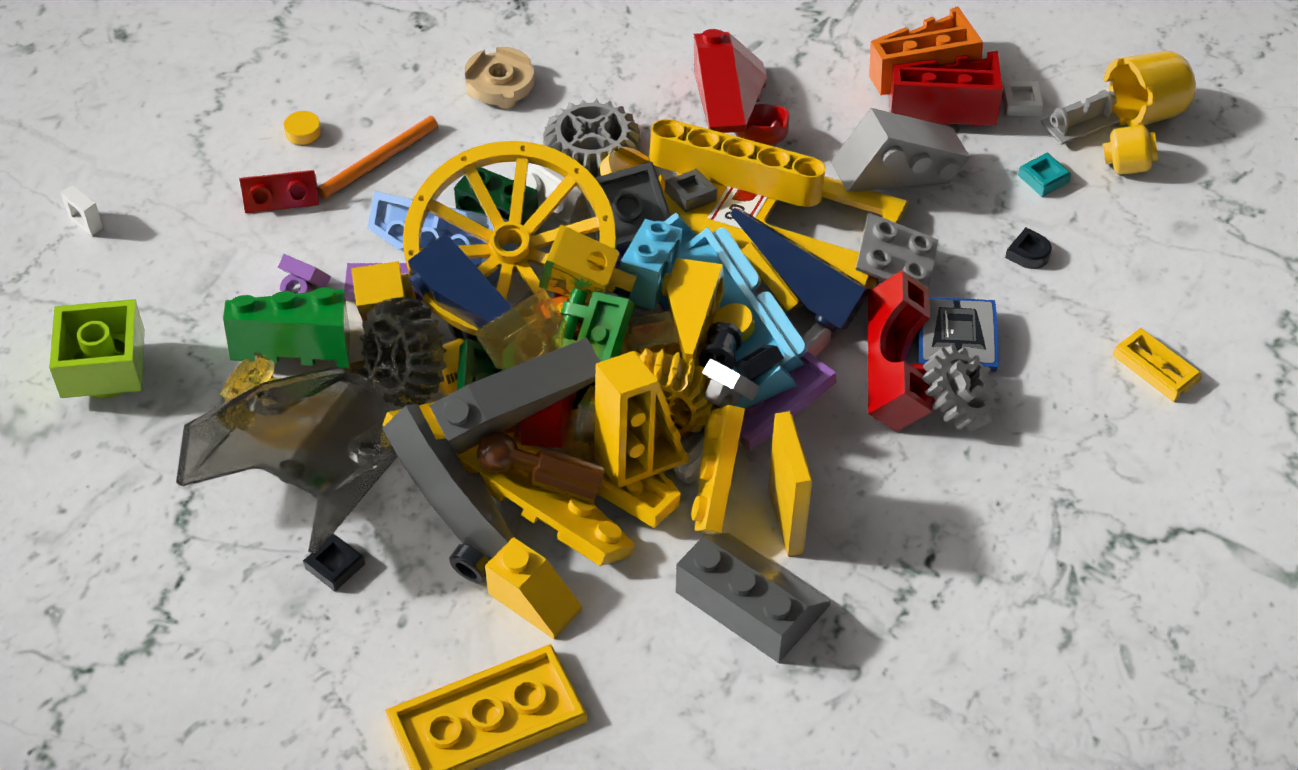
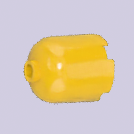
M1160 51L1114 59L1108 65L1104 75V82H1109V91L1114 92L1117 98L1112 111L1120 118V122L1117 123L1120 126L1147 125L1176 117L1189 108L1195 97L1196 81L1193 69L1183 56L1173 51Z

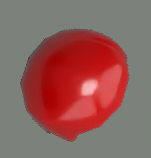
M755 104L754 114L746 132H734L736 137L774 147L780 144L788 134L790 113L786 108L778 105Z

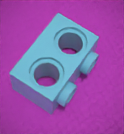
M644 220L620 262V270L637 276L628 298L635 305L655 310L662 297L664 276L666 273L672 272L675 260L679 258L682 228L670 226L662 221Z

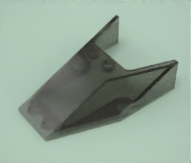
M367 359L349 363V368H337V366L263 382L184 425L176 483L181 486H187L250 469H261L278 477L282 482L292 484L312 494L317 499L308 552L316 555L398 457L382 429L387 412L402 409L406 405L427 404L431 398L432 390Z

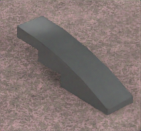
M418 404L406 405L382 428L385 435L424 497L463 544L477 549L491 560L513 536L479 472L467 474L456 451L450 445L447 438L436 440Z

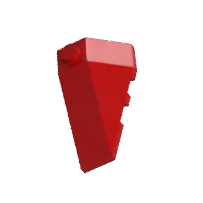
M708 29L703 31V33L694 34V74L708 129L721 133L746 132L754 114L755 103L760 101L761 90L767 85V74L763 62L729 32H723L719 29Z

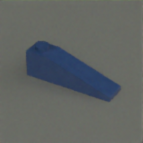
M733 208L730 215L804 305L816 313L813 320L830 331H834L836 326L840 329H847L871 289L746 211Z
M447 233L440 236L408 260L412 274L408 278L409 282L422 298L428 294L437 306L506 346L510 345L513 341L522 343V355L529 359H534L548 353L547 346Z

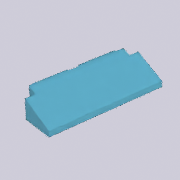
M674 213L664 222L670 226L682 228L679 258L723 264L725 293L720 308L728 304L739 303L747 306L752 313L755 329L752 335L743 341L741 347L734 352L736 362L764 344L778 346L784 357L780 362L750 379V381L760 386V389L753 401L742 397L736 406L747 408L798 386L789 371L804 365L800 358L806 353L807 344L771 293L762 292L757 296L754 292L760 286L761 278L749 260L741 253V249L734 238L725 228H719L712 232L707 227L696 235L692 228L677 213ZM662 295L660 302L670 316L668 297Z

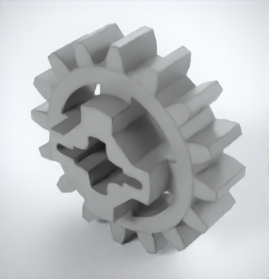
M950 345L946 349L944 347L929 357L930 360L923 365L927 373L922 376V380L929 384L930 388L924 392L927 396L934 397L936 402H934L932 407L934 410L940 409L944 413L943 419L946 422L953 418L957 429L966 426L969 431H973L978 427L982 428L995 419L994 415L1000 412V408L996 403L1001 400V395L995 392L993 388L998 385V382L989 379L987 374L990 372V368L988 366L984 367L980 363L978 355L970 358L967 348L963 347L958 351L954 345Z

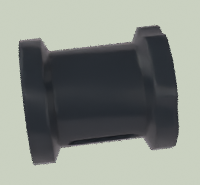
M716 322L708 329V344L701 350L699 356L700 365L706 367L708 361L712 359L733 370L736 362L734 352L741 347L742 332L732 323Z

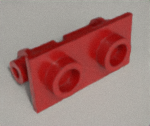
M314 170L239 178L245 213L319 205L318 184Z

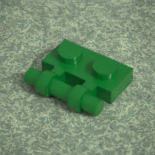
M573 288L569 301L563 303L560 312L563 319L557 336H552L549 349L554 351L587 338L600 362L617 357L635 304L630 299L593 291L589 305L584 306L588 293ZM578 322H583L578 339L575 341L573 337Z

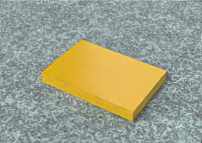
M790 411L775 414L768 491L788 557L802 555L804 551L813 481L794 418Z

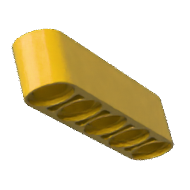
M661 119L652 124L649 159L657 167L681 174L697 169L710 182L802 207H812L821 201L826 166L817 158L677 120Z

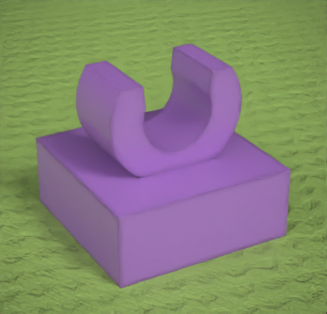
M283 254L277 267L290 274L282 280L280 291L292 292L294 286L300 284V291L298 293L312 292V285L319 288L327 287L331 278L330 275L320 269L286 254Z

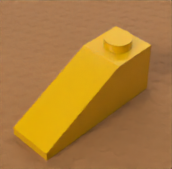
M676 258L672 272L666 273L664 276L662 295L668 297L669 313L682 359L693 358L694 365L701 366L699 356L701 350L708 344L707 332L713 324L714 315L719 310L725 293L723 264Z

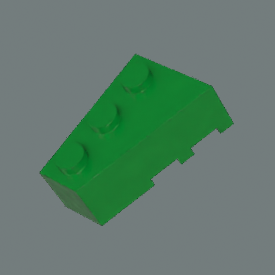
M322 287L306 293L294 294L290 291H281L272 296L253 297L251 295H240L232 300H225L223 322L230 361L278 364L280 361L279 357L300 358L301 365L314 366L315 359L335 360L337 368H349L350 328L344 289L334 290L329 287Z

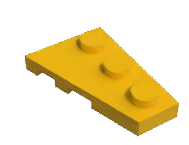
M727 405L712 410L711 414L708 415L699 471L698 496L694 500L691 518L695 521V532L709 535L722 532L745 408Z

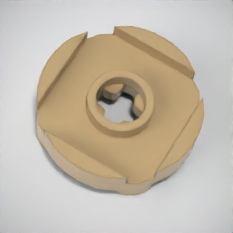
M496 47V53L486 55L485 50L479 51L467 61L464 68L468 96L487 104L497 105L501 109L515 107L518 100L523 99L531 92L535 83L534 67L531 66L530 58L522 51L510 47Z

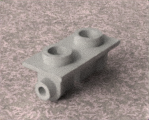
M1099 91L1098 94L1086 98L1084 104L1079 101L1064 108H1056L1050 117L1041 120V124L1063 145L1120 122V118L1112 111L1113 105L1117 102L1116 95L1112 91Z

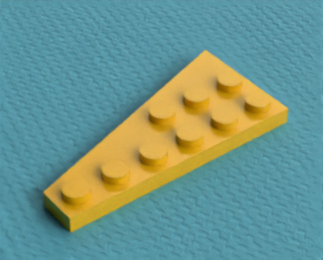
M435 402L419 405L436 440L445 439L446 437L429 406ZM401 409L387 412L383 422V426H385ZM515 425L502 431L514 439L518 449L533 454L540 451L537 446L521 445L520 431ZM479 444L458 455L467 474L480 473L492 497L501 503L508 498L523 508L521 516L532 523L540 520L558 531V540L598 566L630 556L635 544L621 531L618 525L613 523L594 505V502L590 504L532 485L529 473L513 468L503 473H490L478 461L476 453Z

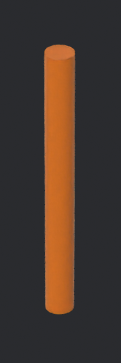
M433 116L425 118L317 187L318 194L322 199L326 200L437 129L438 123Z

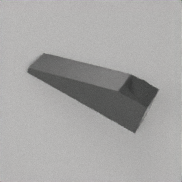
M584 338L468 384L429 406L448 442L456 453L460 455L478 445L486 435L493 432H502L595 382L596 363H599L600 360L589 340Z

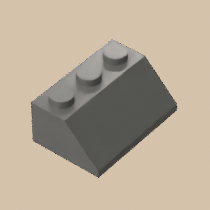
M730 533L703 536L676 564L677 594L777 663L787 655L831 604V600Z

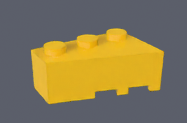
M634 351L596 363L594 458L600 466L604 467V471L617 488L690 462L689 456L680 442L681 436L671 419L670 415L672 413L659 381Z

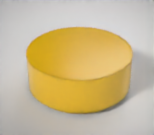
M297 111L290 114L284 121L286 138L291 143L297 145H306L316 141L321 135L318 116L309 111Z
M732 303L725 305L716 312L713 318V324L724 322L737 326L742 332V342L747 340L755 329L752 313L743 304Z

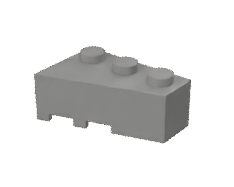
M870 108L832 159L831 164L846 191L853 192L950 183L970 158V155L952 127Z

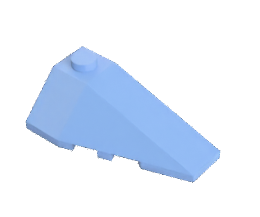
M374 191L367 228L396 249L403 250L404 224L413 199ZM449 207L489 230H494L487 215ZM428 212L422 229L421 248H426L445 233L458 246L487 244ZM507 244L503 247V250L514 251L517 244ZM475 258L470 260L476 267H478L488 258ZM500 268L486 277L493 286L499 279Z

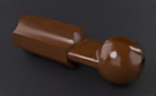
M493 432L483 437L476 453L481 466L490 473H503L511 468L529 473L532 485L590 504L595 501L604 475V467L547 448L541 449L536 454L518 449L514 439L504 432Z

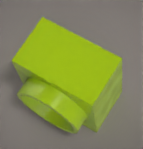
M136 299L54 306L49 369L60 398L89 396L101 399L114 397L125 392L142 391L145 329Z

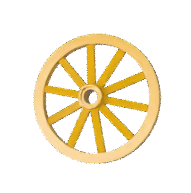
M500 141L473 147L459 153L439 166L425 180L414 196L408 209L403 231V250L410 276H412L408 260L424 249L421 248V235L428 212L487 243L460 245L458 247L469 259L488 258L477 267L485 277H488L498 268L501 269L496 290L506 301L508 300L513 273L516 272L520 273L538 302L549 300L551 297L545 289L539 287L540 280L529 263L545 267L549 253L536 249L552 245L559 228L534 235V233L573 188L577 186L591 204L596 217L566 225V227L584 235L599 230V242L615 249V222L609 200L598 181L585 167L570 156L554 148L524 141ZM501 162H516L509 221L504 222L476 170L477 168ZM529 163L549 168L564 176L565 178L529 220L522 225ZM465 175L494 230H489L436 201V199L451 183ZM510 243L520 245L514 251L503 250V247ZM428 294L422 298L434 313L450 325L475 336L494 339L437 306ZM555 303L548 306V308H552V314H558L557 318L553 317L555 323L545 325L541 313L522 319L539 336L542 330L560 324V321L563 319V316L560 315V305L562 303L557 306Z

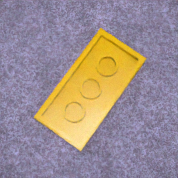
M552 644L385 710L387 720L409 770H473L587 723V713Z

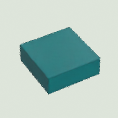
M1047 152L1020 166L1018 176L1043 197L1068 184L1071 173Z

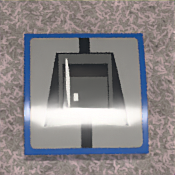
M929 297L930 319L916 334L918 336L917 364H925L930 360L929 357L944 347L946 349L950 345H954L958 351L963 347L967 348L970 358L978 355L980 363L984 367L988 366L990 371L996 372L999 367L995 300Z

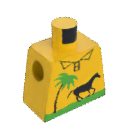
M560 224L547 257L539 287L569 297L572 289L577 288L588 293L585 301L588 303L593 291L603 294L605 291H609L628 299L637 276L614 268L620 253L617 249Z

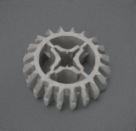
M597 98L593 103H586L582 99L579 105L569 102L566 110L557 109L556 115L549 117L545 132H543L544 146L554 148L570 156L585 167L594 178L601 176V162L613 150L617 151L620 147H630L639 151L641 148L640 130L638 123H635L633 119V114L626 113L623 106L614 108L611 101L601 104Z

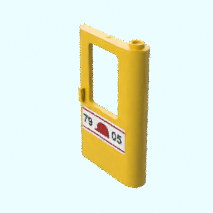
M827 176L824 177L823 198L879 214L882 218L897 224L901 223L908 209L909 201L874 190L847 192L840 180ZM711 182L718 189L717 201L685 212L664 192L670 215L672 216L674 213H677L692 228L696 235L707 227L712 232L719 228H725L734 238L740 249H743L753 241L730 215L733 208L742 209L767 224L766 220L778 202L776 199ZM767 224L870 289L878 286V278L855 270L859 252Z

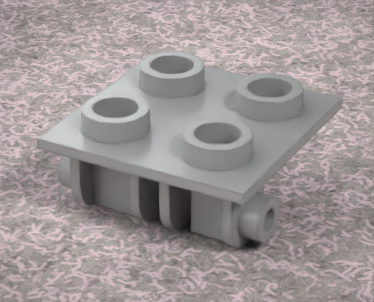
M869 212L855 270L883 281L903 270L929 289L939 240Z

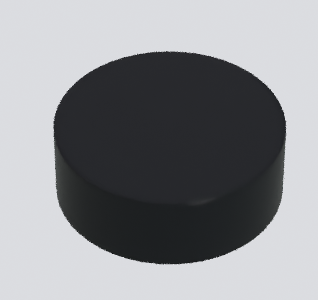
M459 544L449 557L452 568L471 582L484 583L486 581L485 565L490 560L477 549L466 544Z

